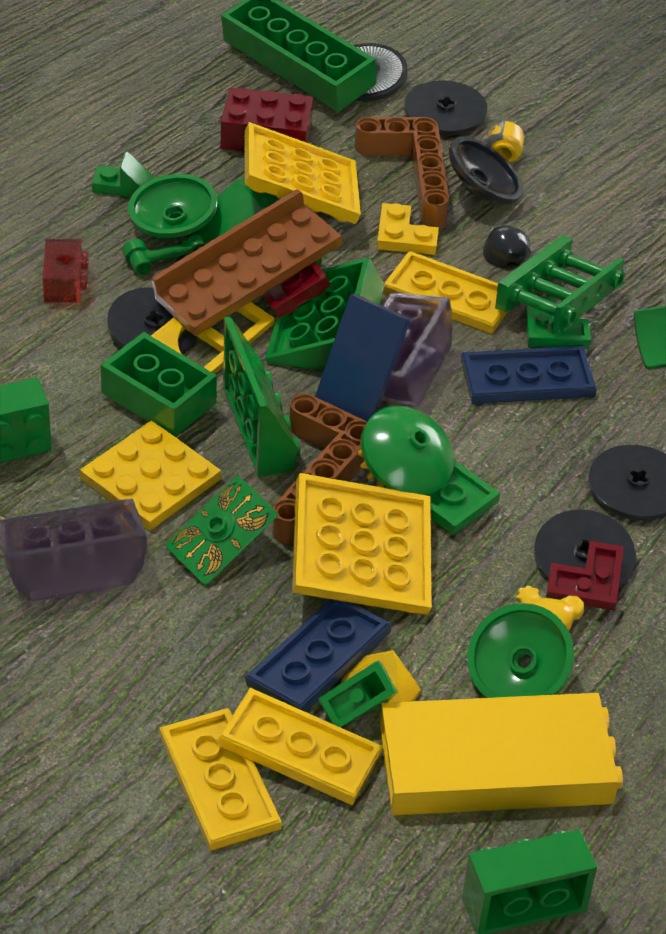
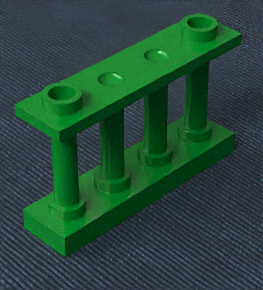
M562 235L498 282L495 309L506 313L520 302L555 316L553 333L558 335L568 326H572L578 318L615 289L621 287L625 278V273L623 272L625 259L619 257L604 268L574 256L571 251L573 239ZM569 266L594 277L589 280L564 270V268ZM554 278L579 289L573 292L548 282V280ZM538 290L560 299L562 302L556 304L536 296L532 292Z

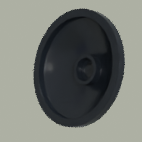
M458 137L449 146L451 165L457 177L469 192L496 203H513L522 195L523 185L518 173L495 149L470 137Z

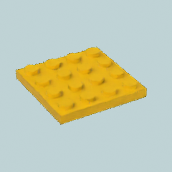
M248 123L245 130V185L255 192H267L277 196L279 199L299 189L303 193L304 205L313 212H323L332 215L334 219L340 222L349 221L354 224L357 223L361 213L355 160L259 125Z
M299 473L296 480L292 593L428 615L432 608L430 496Z

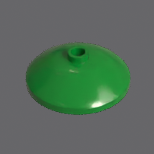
M188 174L164 175L146 182L133 193L128 204L129 217L132 224L139 231L147 235L163 239L180 238L200 230L213 218L218 205L217 196L214 188L207 181L197 176Z
M390 406L376 412L363 428L361 450L365 463L374 477L388 489L430 496L438 492L449 481L454 468V453L451 443L443 429L425 413L406 406Z
M528 603L504 606L488 615L474 631L467 653L470 676L475 686L486 698L557 695L569 680L575 659L572 637L561 619L544 607ZM524 658H531V664L528 667H520V663Z

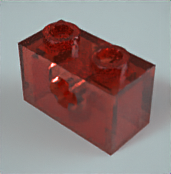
M45 239L42 278L44 302L81 303L82 290H87L88 275L83 270H88L89 253L83 252L82 239Z

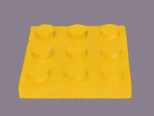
M151 420L81 468L80 479L147 530L151 531L220 481L221 470Z

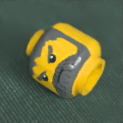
M508 121L498 122L489 130L487 145L500 153L509 163L518 160L522 154L525 136L519 125Z

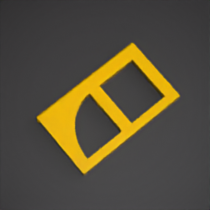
M252 302L237 310V312L255 323L243 334L250 344L274 325L275 318ZM173 317L151 336L181 354L178 339L187 328ZM210 327L198 334L197 337L221 352L204 366L205 369L216 374L223 368L224 335Z

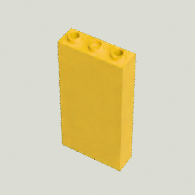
M599 693L390 702L381 704L379 727L392 816L614 804L617 789H621L623 786L622 769L620 766H615L614 762L616 756L615 739L613 736H608L607 731L609 728L607 707H602Z

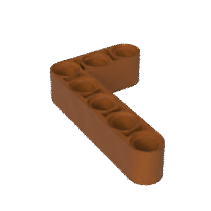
M364 117L356 122L355 150L362 155H412L420 220L426 226L439 228L444 226L447 220L449 193L437 122L428 117Z
M309 394L294 396L290 401L289 418L291 433L324 449L303 474L351 482L361 471L360 465L365 461L363 457L358 455V452L361 450V435L367 421ZM296 481L273 506L278 515L272 521V535L274 539L284 544L294 543Z

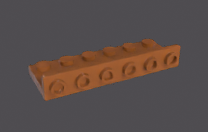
M296 189L153 276L151 280L155 299L194 336H197L343 244L342 235L304 205L303 193Z

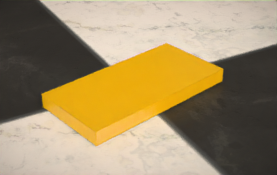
M408 251L384 283L383 294L493 334L507 314V312L495 309L498 283Z
M252 688L248 690L225 726L217 744L350 805H353L383 749V746Z
M229 708L159 728V736L209 851L281 830L282 824L254 761L217 745L220 734L232 717Z

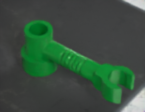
M194 235L182 241L181 244L150 251L143 240L132 239L123 245L122 253L127 263L132 265L135 273L144 275L151 270V263L187 256L201 248L200 246L204 245L201 236Z

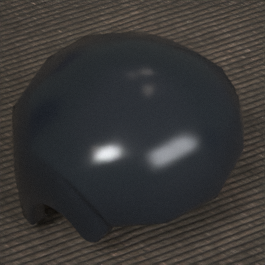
M512 226L494 228L483 246V255L486 259L500 268H504L509 262H516V265L519 266L531 253V243L527 235L522 230Z

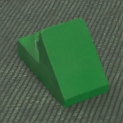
M125 151L120 168L97 165L92 180V192L131 197L140 186L155 177L130 153Z
M376 661L321 696L319 700L332 724L344 728L368 712L380 710L381 704L388 703L398 691L381 661Z

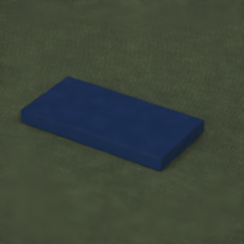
M350 294L315 397L368 422L379 410L411 318L360 295Z
M584 346L462 352L461 364L471 404L596 396L597 388Z
M330 599L245 676L246 685L307 712L321 696L326 694L364 656L391 633V623L351 602Z

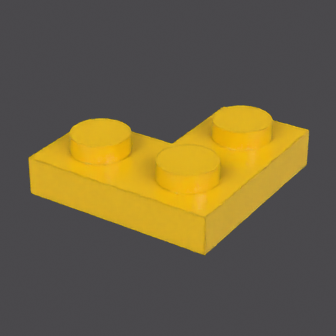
M382 203L377 250L407 253L411 251L417 254L436 255L439 227L410 225L411 206L397 203Z

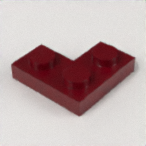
M590 541L585 568L552 563L546 598L561 600L568 596H578L584 602V606L615 611L624 546Z

